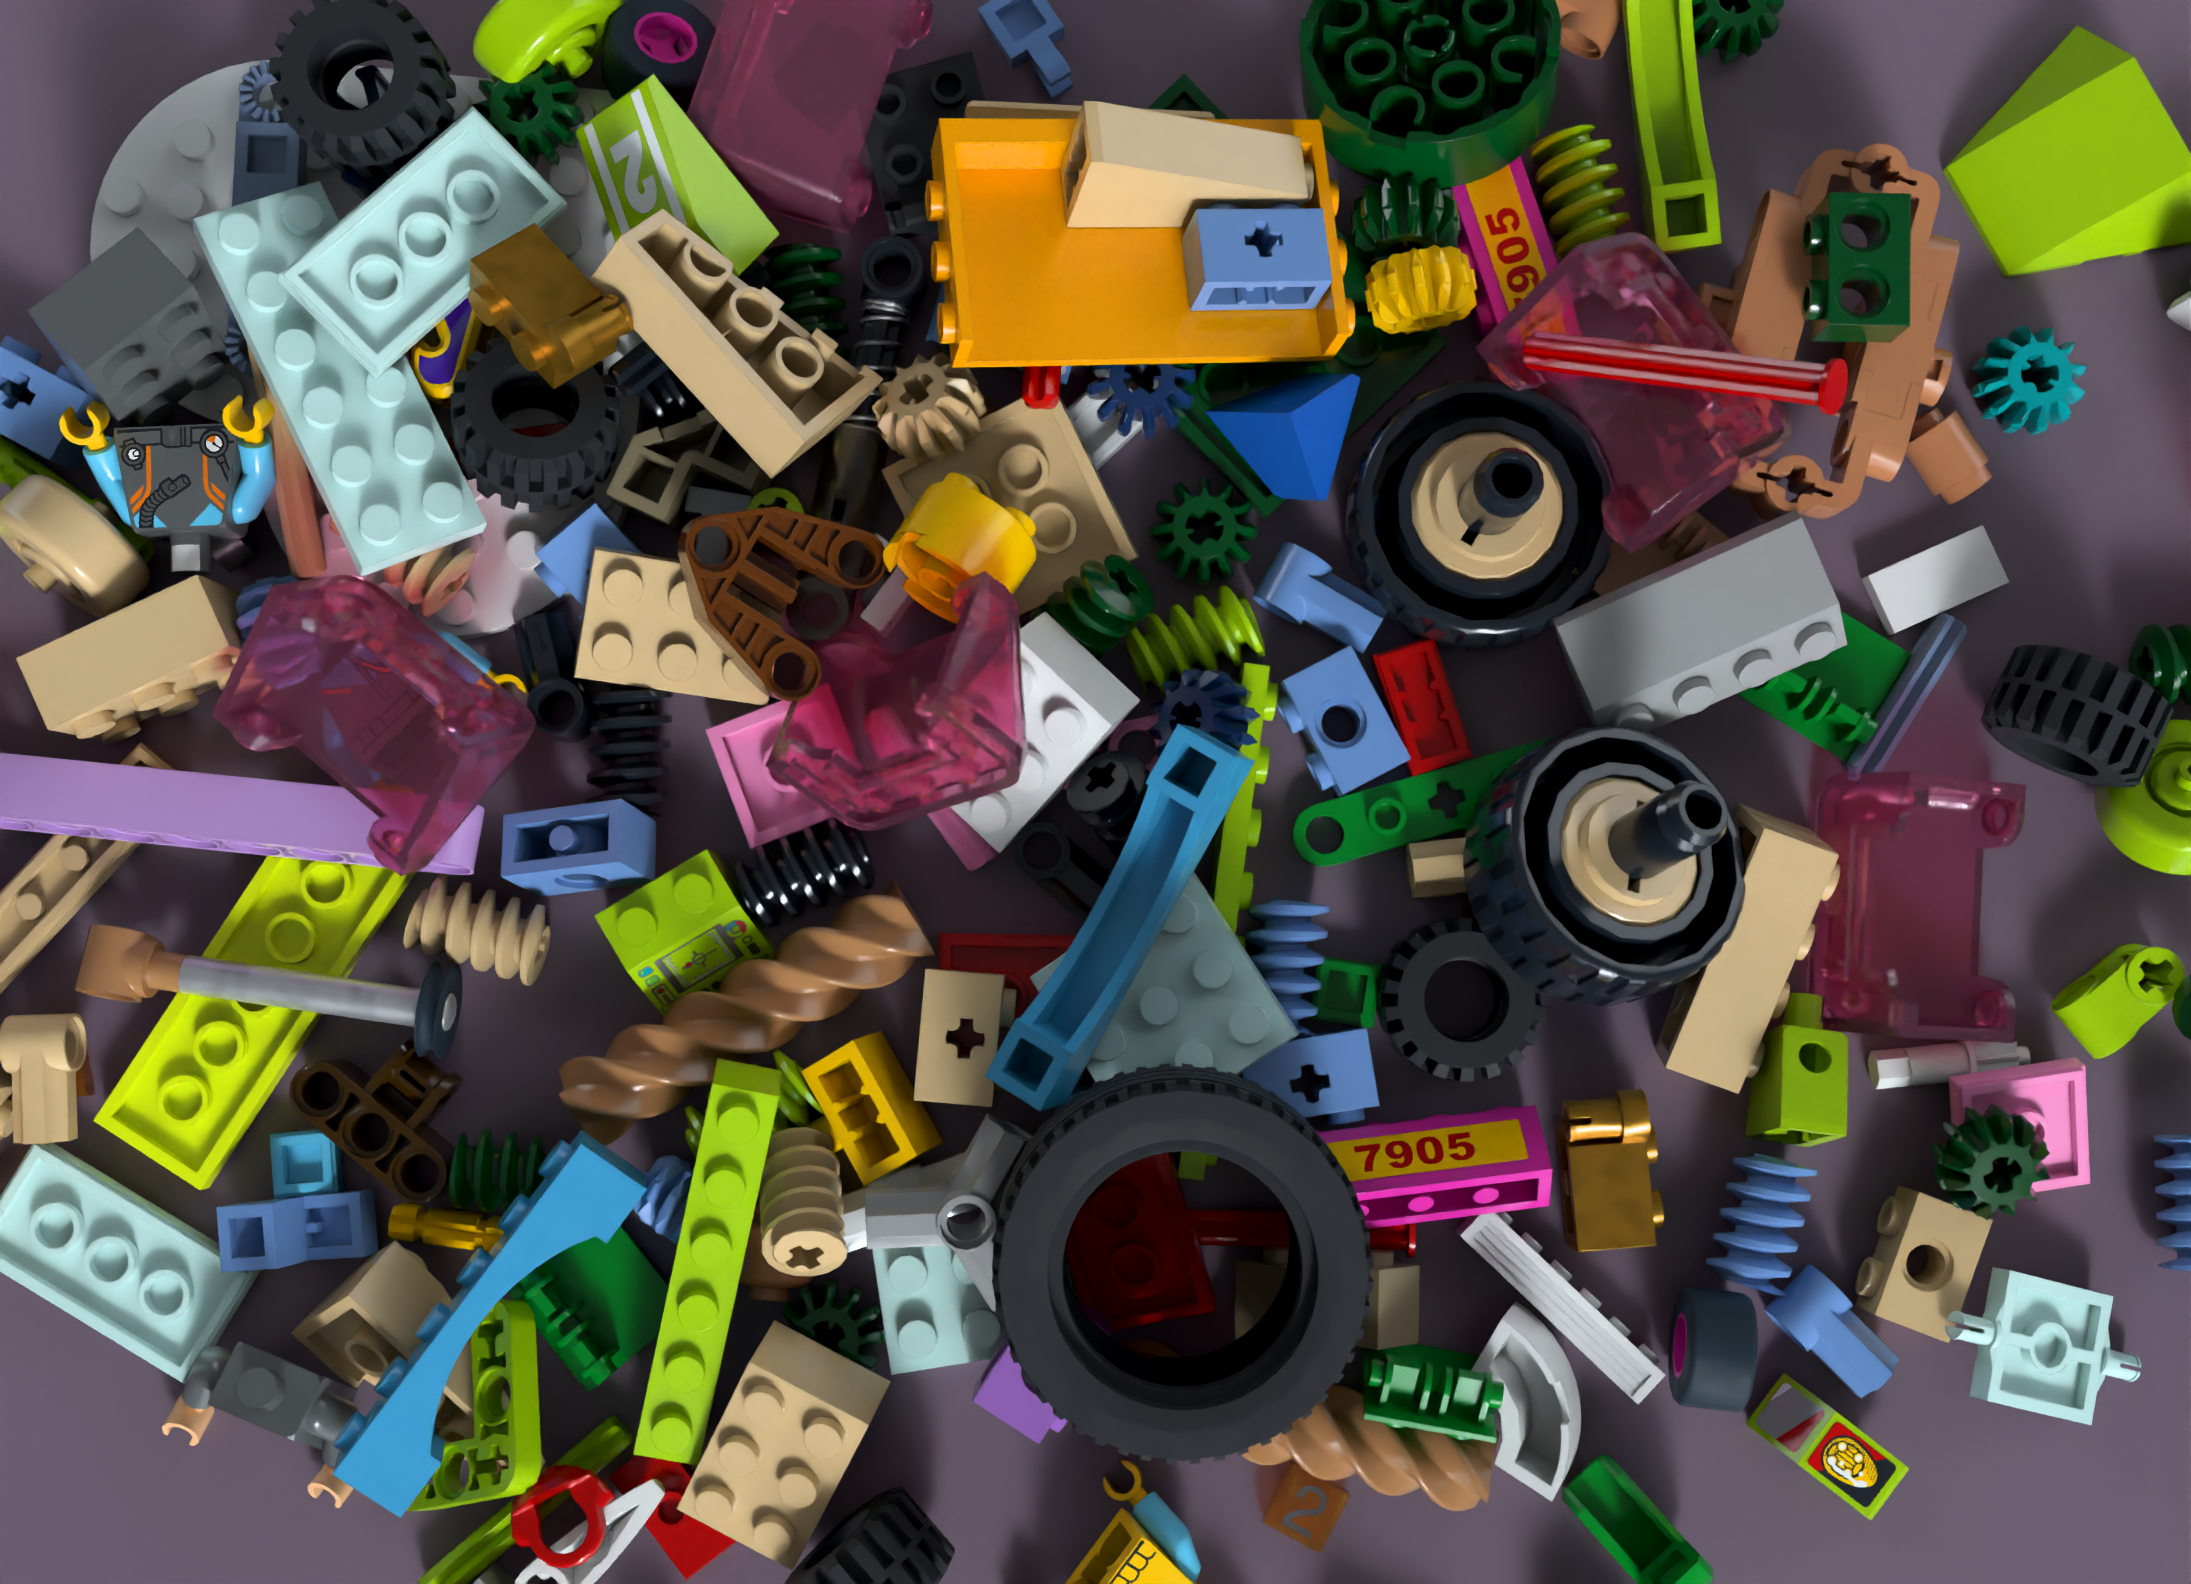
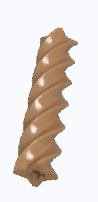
M893 879L885 895L869 894L847 901L837 911L829 927H808L791 933L781 943L773 960L753 959L735 965L725 975L717 992L698 991L679 997L670 1005L661 1025L636 1024L623 1029L614 1037L605 1058L582 1056L565 1062L558 1069L564 1090L559 1093L560 1099L578 1120L585 1133L604 1146L612 1144L622 1137L635 1124L637 1119L654 1117L668 1112L678 1105L691 1092L694 1086L712 1084L717 1058L744 1063L750 1054L764 1053L779 1048L793 1039L806 1021L824 1020L839 1014L849 1007L862 989L880 988L891 984L911 968L917 957L935 956L936 954L927 938V932L909 905L896 880Z
M1136 1339L1122 1342V1344L1143 1353L1164 1357H1181L1167 1345L1155 1340ZM1332 1384L1327 1390L1329 1396L1323 1403L1317 1402L1311 1409L1312 1414L1306 1419L1301 1417L1291 1424L1293 1429L1285 1435L1279 1433L1277 1436L1272 1437L1271 1443L1264 1446L1258 1443L1248 1447L1249 1452L1241 1455L1248 1461L1259 1465H1275L1293 1458L1302 1469L1313 1477L1322 1480H1339L1357 1473L1375 1491L1388 1496H1400L1421 1488L1440 1507L1451 1511H1464L1476 1507L1480 1498L1486 1504L1488 1502L1491 1471L1499 1440V1431L1496 1429L1497 1440L1496 1443L1476 1439L1460 1440L1447 1434L1410 1427H1390L1381 1422L1364 1419L1363 1395L1360 1392L1343 1385Z

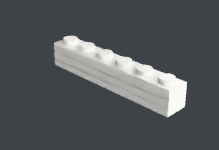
M1506 1212L1468 1216L1455 1232L1625 1394L1639 1405L1665 1376L1656 1366L1661 1359L1645 1344L1642 1343L1639 1348L1627 1339L1631 1331L1614 1315L1607 1320L1597 1310L1602 1303L1586 1288L1578 1292L1572 1287L1568 1281L1573 1276L1555 1259L1549 1265L1539 1255L1543 1247L1527 1232H1524L1520 1237L1512 1230L1509 1225L1514 1220Z

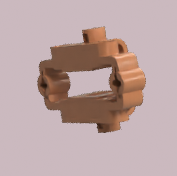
M1875 143L1864 147L1859 153L1834 148L1826 150L1801 174L1797 181L1794 195L1771 188L1767 189L1755 214L1743 260L1732 274L1729 288L1702 282L1690 306L1684 330L1685 338L1713 345L1711 351L1794 361L1805 322L1802 316L1803 288L1807 280H1812V255H1805L1802 247L1803 227L1806 216L1812 214L1829 192L1911 194L1910 327L1891 343H1844L1840 359H1843L1847 365L1848 385L1842 406L1834 414L1840 418L1830 452V465L1833 468L1829 480L1824 479L1822 470L1813 460L1803 455L1782 457L1773 464L1755 459L1757 445L1762 441L1771 421L1776 404L1775 400L1706 392L1700 414L1699 429L1727 437L1719 466L1718 477L1720 483L1727 492L1749 499L1755 513L1767 522L1794 510H1797L1800 515L1826 519L1845 510L1857 501L1865 476L1890 482L1897 474L1904 459L1918 405L1934 406L1940 399L1948 382L1953 363V354L1949 350L1935 347V342L1955 272L1960 244L1957 240L1931 233L1940 201V188L1936 180L1925 172L1909 168L1904 155L1897 148L1889 144ZM1864 299L1854 308V313H1866V302ZM1782 478L1788 479L1787 490L1797 494L1789 502L1784 500L1786 495L1785 489L1776 485V482Z

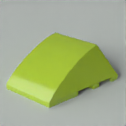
M2078 25L2071 30L2010 99L1942 170L2004 278L2080 265L2085 261L2116 255L2130 256L2140 254L2149 249L2177 245L2178 247L2191 245V153L2135 57Z

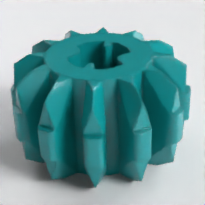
M2019 326L2010 331L2008 339L1998 336L1986 345L1989 357L1980 358L1971 369L1985 381L1974 386L1970 395L1977 398L1987 397L1990 405L1984 409L1982 418L1990 420L2002 414L2003 433H2014L2024 426L2029 435H2037L2047 430L2048 423L2058 425L2066 421L2071 414L2068 404L2080 401L2086 392L2072 380L2083 375L2087 365L2080 363L2070 364L2067 358L2072 353L2076 342L2066 341L2056 347L2054 346V327H2045L2033 335L2028 326ZM2022 378H2023V379H2031V378H2032L2033 381H2034V383H2032V382H2026V383H2024L2023 380H2022Z

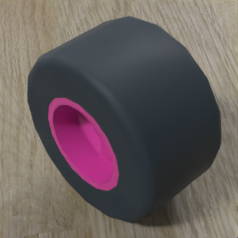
M628 0L614 12L607 27L601 55L602 81L614 100H618L654 74L689 118L706 105L712 92L722 57L720 36L707 16L694 5L683 0Z
M1686 1287L1678 1295L1670 1327L1668 1372L1672 1397L1681 1406L1729 1412L1741 1411L1747 1405L1752 1393L1758 1355V1326L1752 1299L1739 1292Z

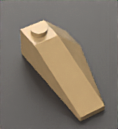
M395 1240L366 1259L306 1316L291 1334L338 1377L355 1388L364 1379L376 1386L382 1374L397 1356L407 1361L422 1342L415 1334L431 1309L438 1302L448 1307L452 1300L443 1285L428 1271L422 1258L416 1253L404 1249ZM471 1337L452 1368L436 1412L435 1426L440 1429L439 1437L444 1439L445 1443L474 1438ZM502 1388L501 1403L505 1412L508 1409L510 1400ZM541 1455V1459H542V1460H541V1468H542L546 1461L544 1460L543 1456ZM509 1459L496 1460L497 1472L508 1469Z

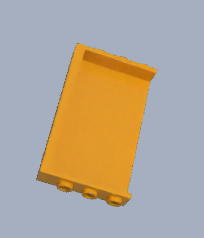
M939 118L931 147L933 180H928L926 183L925 208L927 220L938 222L939 241H933L931 271L933 281L943 282L945 303L938 304L937 334L940 344H949L951 367L1332 361L1346 339L1353 334L1355 307L1351 298H1345L1343 276L1347 266V249L1345 241L1342 238H1337L1334 218L1337 215L1339 206V190L1336 181L1329 180L1322 124L1319 120L1202 119L1301 138L1303 160L1312 165L1314 174V188L1311 200L1305 202L1301 209L1323 208L1332 273V282L1315 309L1190 311L1181 241L1187 227H1066L1060 167L1077 119Z

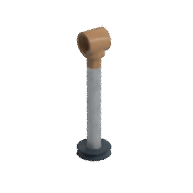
M90 925L74 989L96 997L138 1003L142 1002L143 997L152 998L158 990L412 1026L414 1027L415 1051L418 1057L424 1056L429 1049H432L437 1059L440 1060L448 1053L455 1036L462 1003L463 983L462 973L458 965H453L446 973L443 972L439 962H434L428 969L421 988L166 952L164 944L150 934L115 926Z

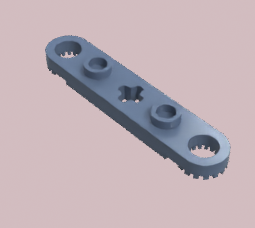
M260 61L258 66L253 65L249 67V73H244L241 77L243 82L239 84L238 88L240 91L239 121H236L232 207L306 185L308 144L287 124L280 114L282 108L279 111L273 109V112L268 109L263 110L260 106L259 97L262 89L267 84L277 81L269 72L270 62ZM227 302L228 329L225 343L227 344V348H225L226 355L229 356L233 366L254 379L251 363L246 354L247 341Z

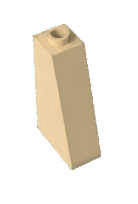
M1099 101L1083 102L1060 167L1066 227H1188L1196 209H1203L1218 203L1233 204L1238 209H1266L1279 203H1293L1301 209L1305 202L1311 200L1314 188L1313 168L1309 162H1304L1301 138L1298 136Z

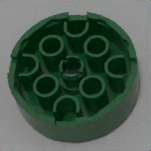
M1313 0L1305 19L1302 18L1299 31L1301 90L1306 117L1308 120H1319L1322 124L1324 145L1327 151L1343 165L1368 179L1384 184L1386 176L1405 181L1413 173L1417 183L1420 185L1437 177L1441 188H1449L1485 178L1507 166L1526 151L1538 137L1550 116L1555 100L1561 46V20L1556 1Z

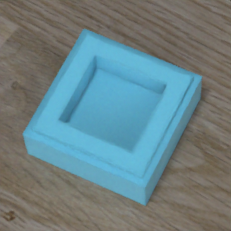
M318 1129L269 1134L274 1198L338 1193L345 1190L342 1149Z

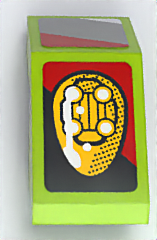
M1785 1373L1781 1375L1745 1423L1870 1521L1909 1470L1900 1460Z

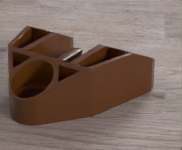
M777 506L699 516L689 521L682 529L678 539V556L694 619L738 670L765 695L785 701H800L810 696L818 687L821 678V664L817 655L808 646L782 631V626L726 591L730 584L778 614H783L788 603L792 604L798 594L796 590L801 582L753 552L751 549L755 543L797 570H806L832 585L850 589L867 588L875 584L883 576L886 568L883 559L885 548L882 542L874 534ZM707 526L720 529L727 539L724 558L715 565L703 563L694 551V540L697 533ZM852 540L862 543L870 554L868 570L856 579L846 576L838 562L841 548ZM786 652L796 654L802 659L805 666V675L802 682L791 690L781 689L772 677L774 661Z

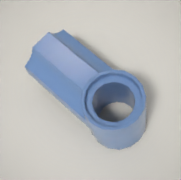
M1284 542L1252 598L1271 613L1296 625L1304 623L1344 647L1351 645L1355 653L1360 656L1373 638L1387 611L1382 608L1377 599L1332 574V567L1324 560L1296 544Z
M1808 1264L1782 1290L1786 1296L1777 1295L1763 1309L1769 1318L1789 1338L1805 1351L1811 1350L1859 1398H1863L1868 1393L1881 1388L1893 1375L1895 1365L1900 1360L1850 1310L1853 1305L1844 1293L1811 1264Z

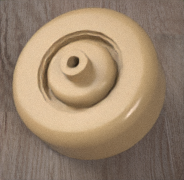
M38 474L25 477L0 501V537L29 567L23 573L24 578L43 594H47L53 588L82 610L98 618H104L127 607L148 586L151 576L146 562L128 539L115 527L120 521L118 517L101 502L96 501L91 506L64 485L49 477Z

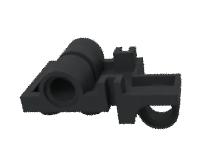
M972 51L849 85L891 235H898L908 239L938 230L937 221L927 220L925 189L927 181L933 180L931 147L939 118H964L968 102L972 100L986 101Z

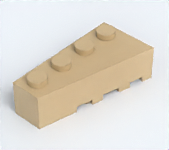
M661 209L618 238L590 281L603 296L611 293L619 298L618 303L613 306L614 308L622 303L625 304L633 320V329L772 479L847 419L880 384L883 378L866 365L857 370L834 352L839 345L837 342L818 328L811 334L780 310L784 304L780 298L764 286L761 290L748 286L732 273L733 262L667 211Z
M1742 804L1738 806L1735 821L1739 828L1744 829L1741 840L1746 861L1744 873L1746 888L1743 908L1737 920V926L1731 938L1723 944L1721 952L1710 963L1701 967L1697 973L1678 982L1655 1048L1665 1068L1739 1094L1745 1078H1753L1761 1066L1765 1053V1043L1761 1041L1770 1018L1778 1019L1786 1007L1790 993V985L1786 982L1795 959L1801 961L1809 952L1815 935V925L1811 923L1820 900L1827 901L1832 896L1840 876V865L1836 863L1839 854L1811 829Z

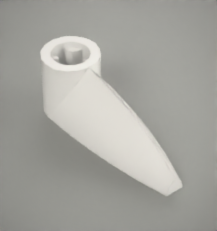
M651 1479L604 1507L606 1519L604 1540L597 1553L584 1564L567 1569L549 1566L536 1556L520 1573L514 1584H539L550 1576L558 1584H594L618 1558L651 1516L665 1495V1488L662 1482L657 1479ZM587 1519L553 1544L550 1549L556 1553L566 1554L573 1552L581 1546L587 1536Z

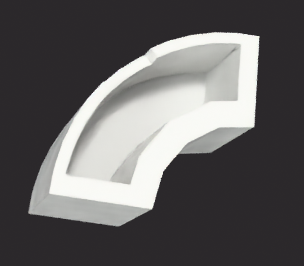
M1515 1301L1499 1322L1471 1371L1491 1373L1493 1381L1504 1383L1503 1401L1500 1409H1498L1501 1415L1502 1443L1495 1465L1552 1502L1573 1463L1578 1448L1581 1432L1580 1396L1571 1365L1553 1334L1532 1312Z

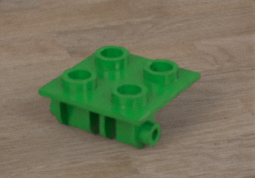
M1841 611L1847 640L1846 646L1830 652L1819 660L1809 661L1777 675L1760 686L1743 690L1737 696L1832 755L1847 762L1858 742L1860 741L1865 744L1875 733L1879 722L1873 718L1912 654Z
M620 1225L607 1244L596 1236L575 1244L554 1255L540 1267L535 1268L508 1293L513 1300H522L530 1306L534 1314L536 1329L586 1392L589 1393L658 1336L669 1284L623 1226Z
M1419 1344L1380 1350L1362 1347L1364 1419L1381 1422L1390 1427H1410L1447 1434L1460 1440L1476 1439L1496 1443L1497 1432L1494 1408L1500 1409L1502 1405L1504 1383L1493 1381L1491 1373L1471 1371L1479 1355Z

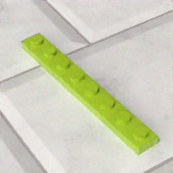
M1243 663L1237 668L1235 683L1244 685L1247 690L1252 692L1246 706L1254 708L1261 715L1248 725L1247 732L1258 743L1249 746L1242 745L1240 748L1241 753L1255 760L1216 831L1208 888L1209 896L1234 934H1236L1238 910L1248 911L1252 897L1253 873L1244 872L1247 846L1256 847L1259 840L1262 812L1261 809L1252 808L1255 783L1264 784L1266 781L1270 757V747L1260 745L1263 720L1273 721L1278 696V684L1268 682L1270 666ZM1236 935L1245 949V936ZM1174 1152V1155L1177 1157L1175 1165L1179 1178L1204 1181L1205 1165L1215 1166L1218 1158L1215 1155L1200 1152Z

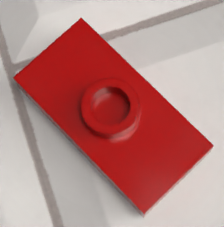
M1427 637L1370 657L1391 721L1411 757L1409 761L1405 762L1410 777L1473 757L1435 640Z
M634 1455L613 1471L609 1478L622 1496L651 1479H657L662 1482L665 1488V1495L644 1525L684 1578L688 1580L737 1541L677 1510L694 1474L688 1464Z

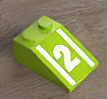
M654 74L575 131L615 243L620 236L661 209H664L733 262L732 273L738 277L780 234Z

